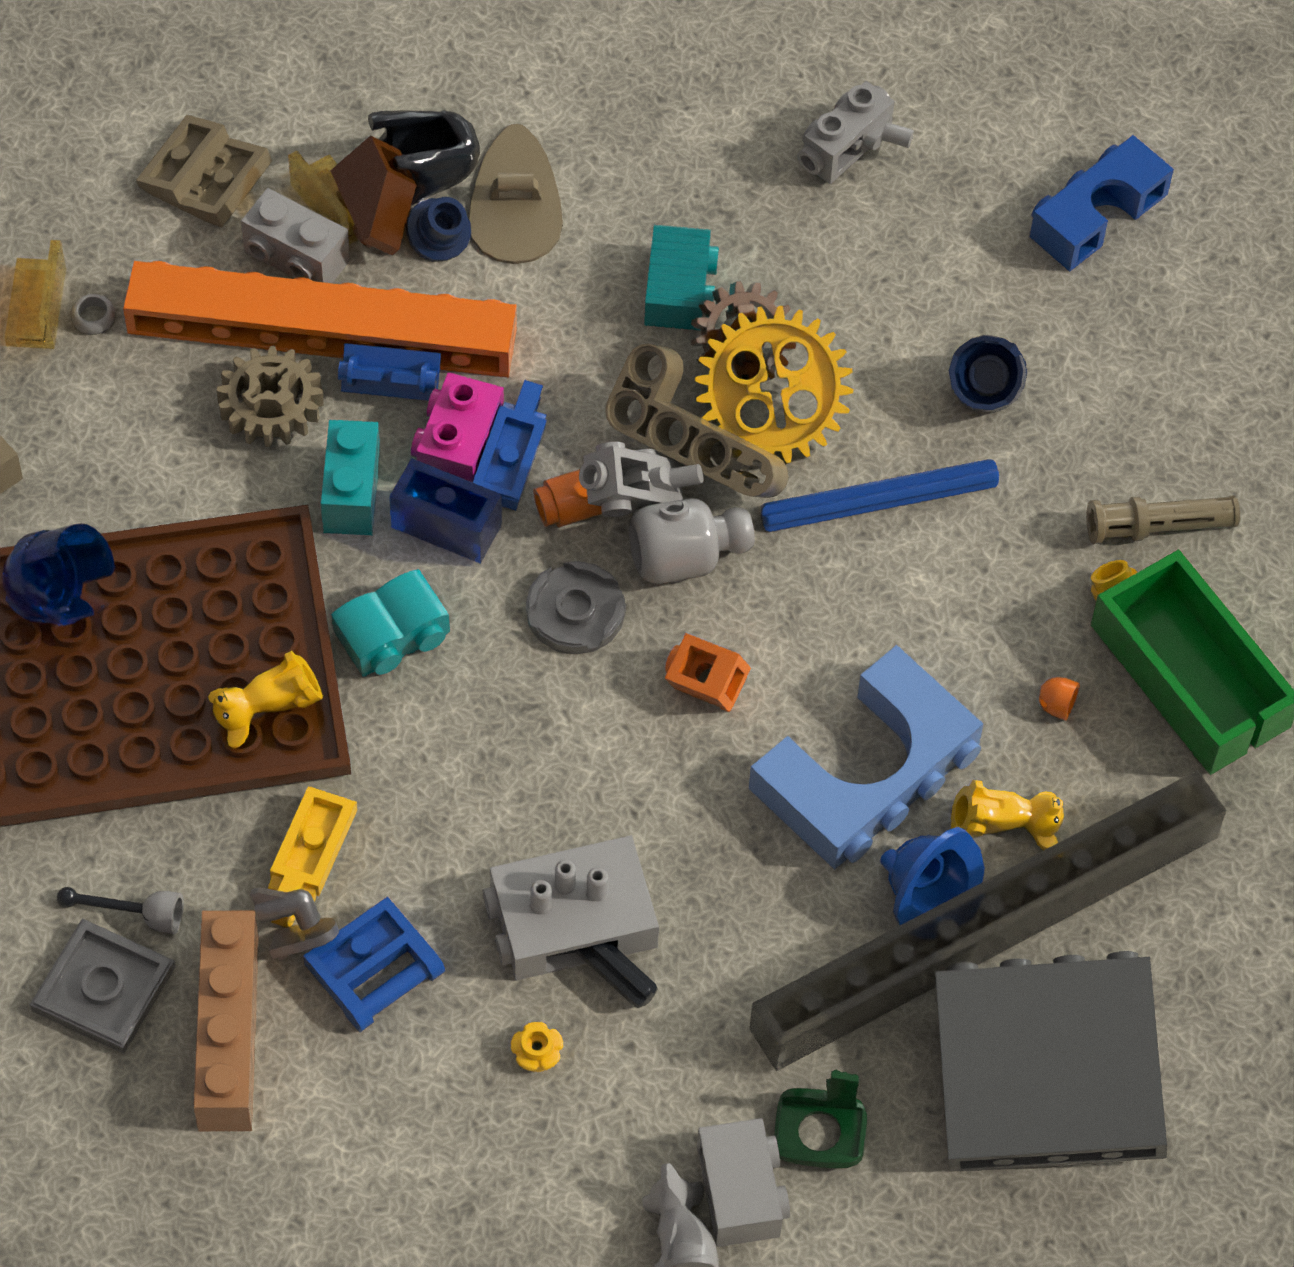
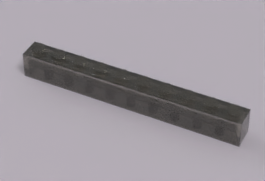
M1197 770L753 1002L749 1029L777 1072L936 987V971H947V966L962 962L979 965L1217 839L1227 810Z

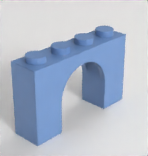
M897 645L860 675L857 696L859 700L899 736L904 744L907 760L895 774L885 780L870 784H854L842 781L826 772L789 736L754 763L750 769L749 790L834 870L847 859L851 863L859 860L873 843L872 837L883 828L887 831H892L899 826L908 815V807L919 797H922L924 800L930 799L942 787L946 779L944 776L955 766L960 769L966 768L981 751L979 744L983 723Z

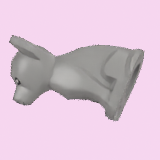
M670 1163L662 1164L661 1179L654 1183L650 1190L651 1194L644 1196L642 1199L645 1211L660 1215L656 1232L660 1240L662 1255L659 1261L652 1267H719L718 1252L713 1236L704 1222L691 1211L692 1207L698 1205L703 1199V1183L699 1181L689 1183L678 1175Z

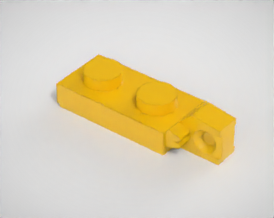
M308 786L270 869L271 880L268 889L283 892L304 889L311 894L315 902L316 897L321 894L356 815L357 802ZM292 915L273 920L271 923L286 928L291 927L295 921V916Z

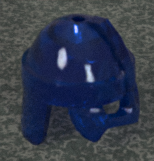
M72 524L53 530L29 533L17 542L4 563L2 579L6 592V601L13 611L31 622L52 623L64 626L73 624L80 619L94 615L93 607L80 598L83 584L111 576L115 570L112 551L105 538L88 524Z

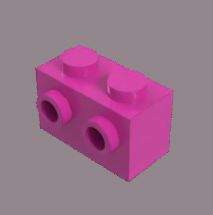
M447 373L441 390L433 389L429 398L427 417L430 418L426 428H418L413 438L411 456L417 458L418 476L471 490L498 409L504 405V387Z

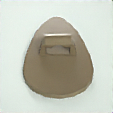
M521 124L507 126L495 138L486 152L476 179L469 212L471 239L479 250L496 261L512 264L532 262L548 254L559 241L563 227L561 200L547 154L537 138Z

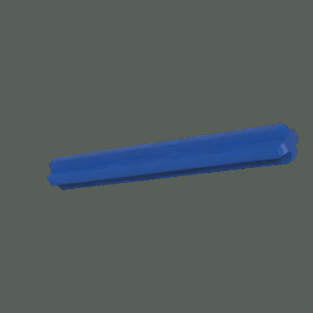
M986 459L767 502L761 505V520L765 530L771 532L994 488L999 482V471L994 460Z

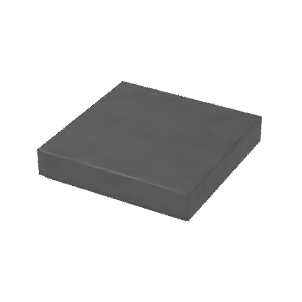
M82 918L31 1001V1011L124 1054L175 969V960Z

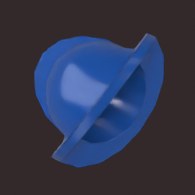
M960 827L947 830L940 836L927 835L908 840L897 850L890 849L886 851L880 859L881 865L888 872V880L896 895L893 909L895 919L899 925L916 933H936L955 925L972 909L982 890L985 867L981 849L970 834Z

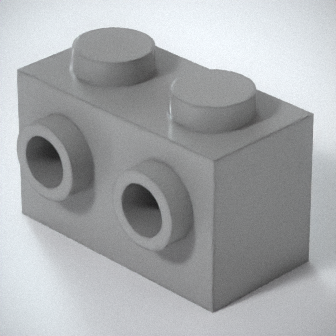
M269 188L264 191L241 220L244 252L293 278L304 277L316 282L333 283L350 261L347 228Z

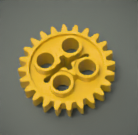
M779 305L774 319H767L766 313L761 306L757 308L755 322L750 323L748 318L741 312L738 314L740 329L735 331L726 324L721 325L722 331L727 338L723 343L714 339L708 340V344L716 354L714 358H699V362L709 368L710 371L709 375L695 377V382L708 386V392L696 397V402L711 403L712 409L702 419L706 421L717 419L720 423L718 427L772 454L781 451L783 459L788 464L791 463L792 449L798 448L806 458L810 456L808 442L812 439L825 447L827 442L821 432L824 428L839 432L841 428L832 418L834 413L848 414L850 411L849 408L838 402L839 396L853 394L854 389L848 386L840 385V379L853 373L852 368L838 367L836 362L847 353L846 349L831 351L828 347L836 334L831 332L823 337L816 334L820 326V319L817 318L806 327L802 325L803 310L799 309L791 321L785 320L783 306ZM765 342H769L772 346L778 379H787L788 387L782 389L780 393L786 420V426L782 429L776 425L770 392H761L760 383L766 382L768 378L762 345ZM789 343L802 345L808 354L806 365L797 371L786 369L779 359L781 349ZM741 352L754 354L760 363L758 374L749 380L737 378L731 369L733 358ZM798 391L811 393L817 402L815 413L807 419L794 417L788 407L790 397ZM750 400L763 402L769 411L767 422L759 428L746 426L740 417L742 406Z

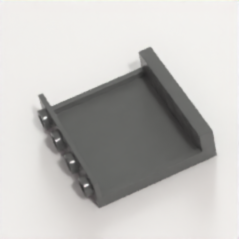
M1119 951L1108 954L1106 960L1085 961V958L1080 955H1064L1053 959V963L1032 965V962L1027 959H1009L1001 962L1000 967L978 968V965L975 963L962 962L947 966V971L935 972L950 1172L1167 1158L1166 1127L1150 956L1138 957L1136 952Z

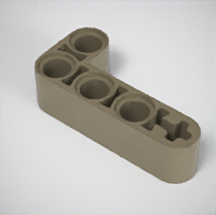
M647 343L635 347L630 352L605 408L606 418L614 429L686 466L700 464L704 475L743 495L771 498L784 490L789 478L788 469L784 461L778 456L671 403L684 371L683 361L676 351L671 348ZM658 355L662 361V369L658 377L652 380L648 374V364L652 357ZM637 399L641 405L642 412L638 421L632 424L628 419L627 411L631 402ZM678 420L683 426V436L679 443L673 445L669 439V429L673 422ZM720 441L725 447V457L722 463L716 467L711 461L710 452L713 445ZM744 465L761 467L760 472L766 475L765 481L759 483L760 479L756 475L748 471H741V468Z

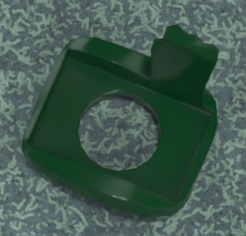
M836 1069L831 1072V1077L826 1079L827 1090L792 1088L787 1089L781 1094L777 1105L774 1135L777 1140L781 1160L793 1164L822 1168H849L857 1165L862 1160L867 1113L863 1103L856 1098L859 1086L858 1075L840 1072ZM822 1113L836 1120L840 1127L841 1135L839 1141L832 1148L816 1151L809 1149L802 1143L798 1130L806 1117Z

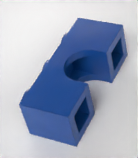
M1132 135L1121 145L1117 146L1114 144L1107 148L1098 162L1086 172L1084 170L1076 172L1069 179L1065 188L1053 197L1047 195L1041 199L1031 214L1033 220L1029 237L1070 272L1103 246L1108 220L1095 209L1096 207L1103 205L1116 206L1136 220L1168 195L1174 169L1137 137Z

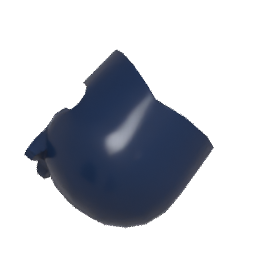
M980 335L971 338L958 347L952 356L949 366L952 392L960 403L973 411L995 413L1004 410L1018 400L1025 387L1027 363L1017 345L1002 337ZM975 390H978V391H980V392L983 393V394L986 393V394H993V395H992V396H981V395H980L979 393H977Z

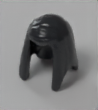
M445 110L378 111L368 115L371 130L385 128L384 133L378 139L399 149L402 153L401 156L394 157L393 165L397 170L410 171L417 185L411 205L459 184L471 174L478 163L480 145L475 129L468 120L458 113Z

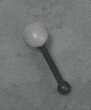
M63 887L57 893V901L62 907L69 908L75 904L141 913L150 929L174 935L178 932L184 910L183 894L171 891L155 892L148 896L143 903L78 894L71 887Z

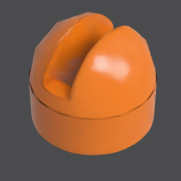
M1064 677L1048 679L1040 689L1039 703L1042 709L1051 716L1066 721L1076 702L1080 683Z

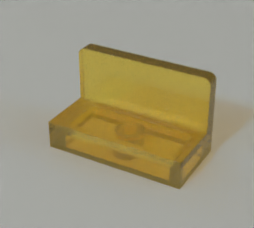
M297 150L289 154L290 184L310 210L347 228L349 245L357 241L358 239L352 228L355 225L348 209L339 201L336 194L338 187L330 171L337 165L335 160L329 154L309 165Z
M61 240L50 241L48 259L17 258L4 337L6 346L55 349L66 275Z

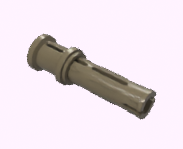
M1235 495L1147 503L1145 499H1141L1139 496L1131 497L1128 502L1101 504L1099 500H1090L1086 512L1088 535L1092 544H1101L1106 538L1131 537L1133 541H1142L1148 537L1149 533L1237 527L1240 522L1239 502Z

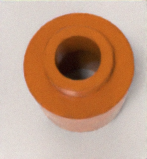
M580 469L544 480L542 487L533 490L537 511L544 526L556 524L560 528L602 514L601 506L588 504L587 489L583 488L579 481Z

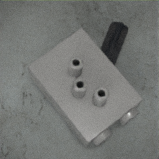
M632 835L490 867V887L483 889L484 903L489 920L499 919L502 934L495 935L499 959L502 966L511 964L515 981L588 964L635 1008L646 1006L652 1000L658 990L656 984L625 956L658 948L659 925Z

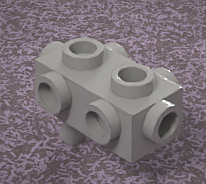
M865 81L862 85L854 86L850 91L843 94L832 112L821 115L819 119H816L809 125L802 139L804 148L798 152L797 159L808 173L817 174L827 183L831 184L869 149L876 150L879 148L882 140L909 148L914 130L892 124L895 101L890 98L884 89L876 85L873 86L868 81Z
M623 442L598 444L595 447L596 452L583 456L584 464L579 472L580 484L583 488L587 489L588 504L601 506L602 515L605 517L625 516L647 505L682 500V487L701 484L704 480L700 464L679 467L678 461L659 456L658 451L655 449H626Z

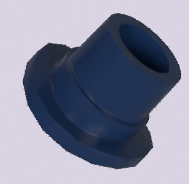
M451 197L429 198L420 201L411 209L406 223V235L411 247L420 257L431 262L447 261L457 257L466 249L471 238V223L464 206L456 199Z

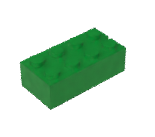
M1179 549L1097 596L1091 627L1209 775L1246 755L1250 744L1256 749L1292 727L1294 721V689Z

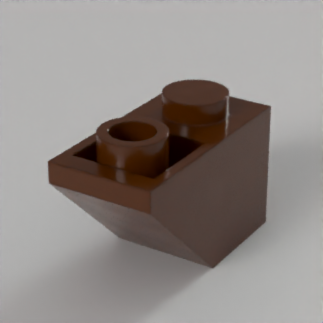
M370 135L330 171L338 187L336 191L337 197L343 206L348 209L355 224L352 228L357 239L368 248L375 247L393 256L400 249L417 185L410 171L397 170L393 165L394 157L401 156V151Z

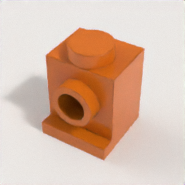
M685 633L681 644L674 646L669 653L665 666L667 673L665 679L674 689L730 712L751 667L740 654ZM706 669H711L706 681L700 682V674Z

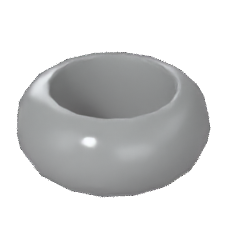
M88 294L82 296L74 303L71 309V320L75 328L80 332L88 335H97L105 332L112 326L115 320V308L112 302L105 296ZM90 306H99L106 310L105 315L96 321H87L80 317L81 312Z

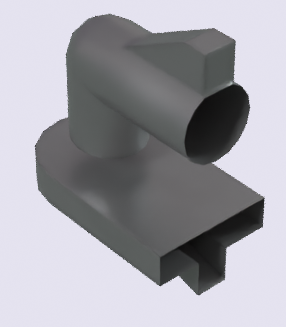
M260 887L251 890L250 896L255 905L257 918L261 923L292 915L295 916L298 923L295 926L276 930L269 948L272 959L278 958L279 961H282L294 953L325 945L338 935L339 928L333 918H321L316 904L308 891L297 889L283 892Z

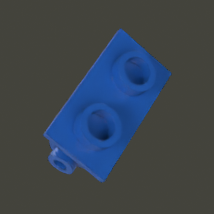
M345 343L343 361L339 362L338 380H342L341 392L429 401L433 389H438L441 353Z

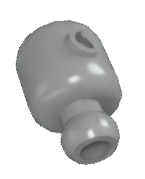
M697 498L641 507L634 512L629 523L630 547L636 570L642 579L654 584L680 582L708 575L716 567L720 551L728 550L734 554L746 553L754 546L755 542L753 522L748 510L732 507L725 510L722 515L713 516L708 505Z

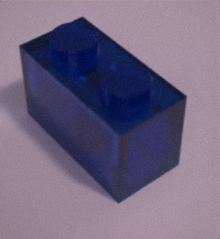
M413 458L409 461L389 496L391 528L480 564L502 526V494Z

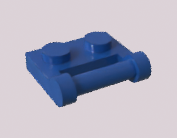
M388 896L340 929L338 935L332 941L313 948L303 955L304 965L339 1005L346 1018L358 1032H362L374 1023L373 1017L425 979L428 978L430 981H433L446 971L443 962ZM406 952L413 957L415 961L361 1000L354 993L353 990Z

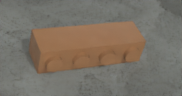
M255 910L202 911L194 1112L198 1132L252 1131L259 945Z

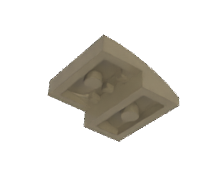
M186 115L136 179V182L140 188L152 196L205 222L223 227L271 164L272 159L268 149L265 147L229 138L223 124Z

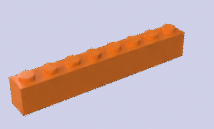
M134 261L123 307L127 334L269 350L270 346H275L277 351L287 352L293 349L295 353L334 358H343L345 343L441 353L440 370L509 378L517 331V305L507 304L495 299L484 301L457 298L450 294L429 295L411 293L399 288L385 290L361 287L354 283L333 284L316 282L304 277L289 279L266 276L259 272L237 273L220 271L208 266L199 268L176 266L163 261Z

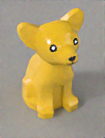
M293 651L284 654V660L280 665L256 676L244 689L237 687L218 688L210 692L208 696L210 702L213 703V714L217 722L228 730V745L233 749L240 747L249 735L250 721L254 714L284 711L295 707L306 708L323 698L313 671L301 656L295 655Z
M972 780L970 786H964L955 797L951 813V829L955 827L963 828L972 838L983 836V834L1025 827L1043 851L1056 853L1060 850V846L1054 834L1063 823V801L1056 797L1054 793L1047 791L1041 792L1032 799L1027 800L1014 792L986 789L982 781Z

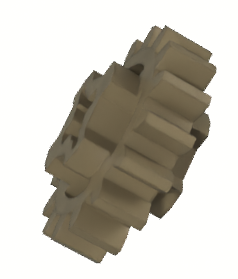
M270 346L268 354L265 356H260L255 348L250 349L251 360L247 362L236 356L233 359L234 372L223 370L221 373L222 385L217 387L221 420H228L230 432L234 435L244 430L245 441L248 444H251L257 436L263 437L265 447H271L274 437H280L286 445L291 444L290 433L293 431L306 436L308 434L307 421L318 423L320 419L319 407L324 406L321 376L319 372H312L311 361L306 358L296 363L295 350L293 349L287 351L284 356H277L275 346ZM244 388L246 391L242 394L243 401L239 403L238 398ZM301 389L303 395L300 402L296 404L294 400L298 397L297 392Z

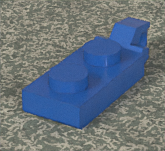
M524 380L516 405L504 402V405L499 407L471 486L470 497L517 511L546 426L547 414L537 412L543 385Z

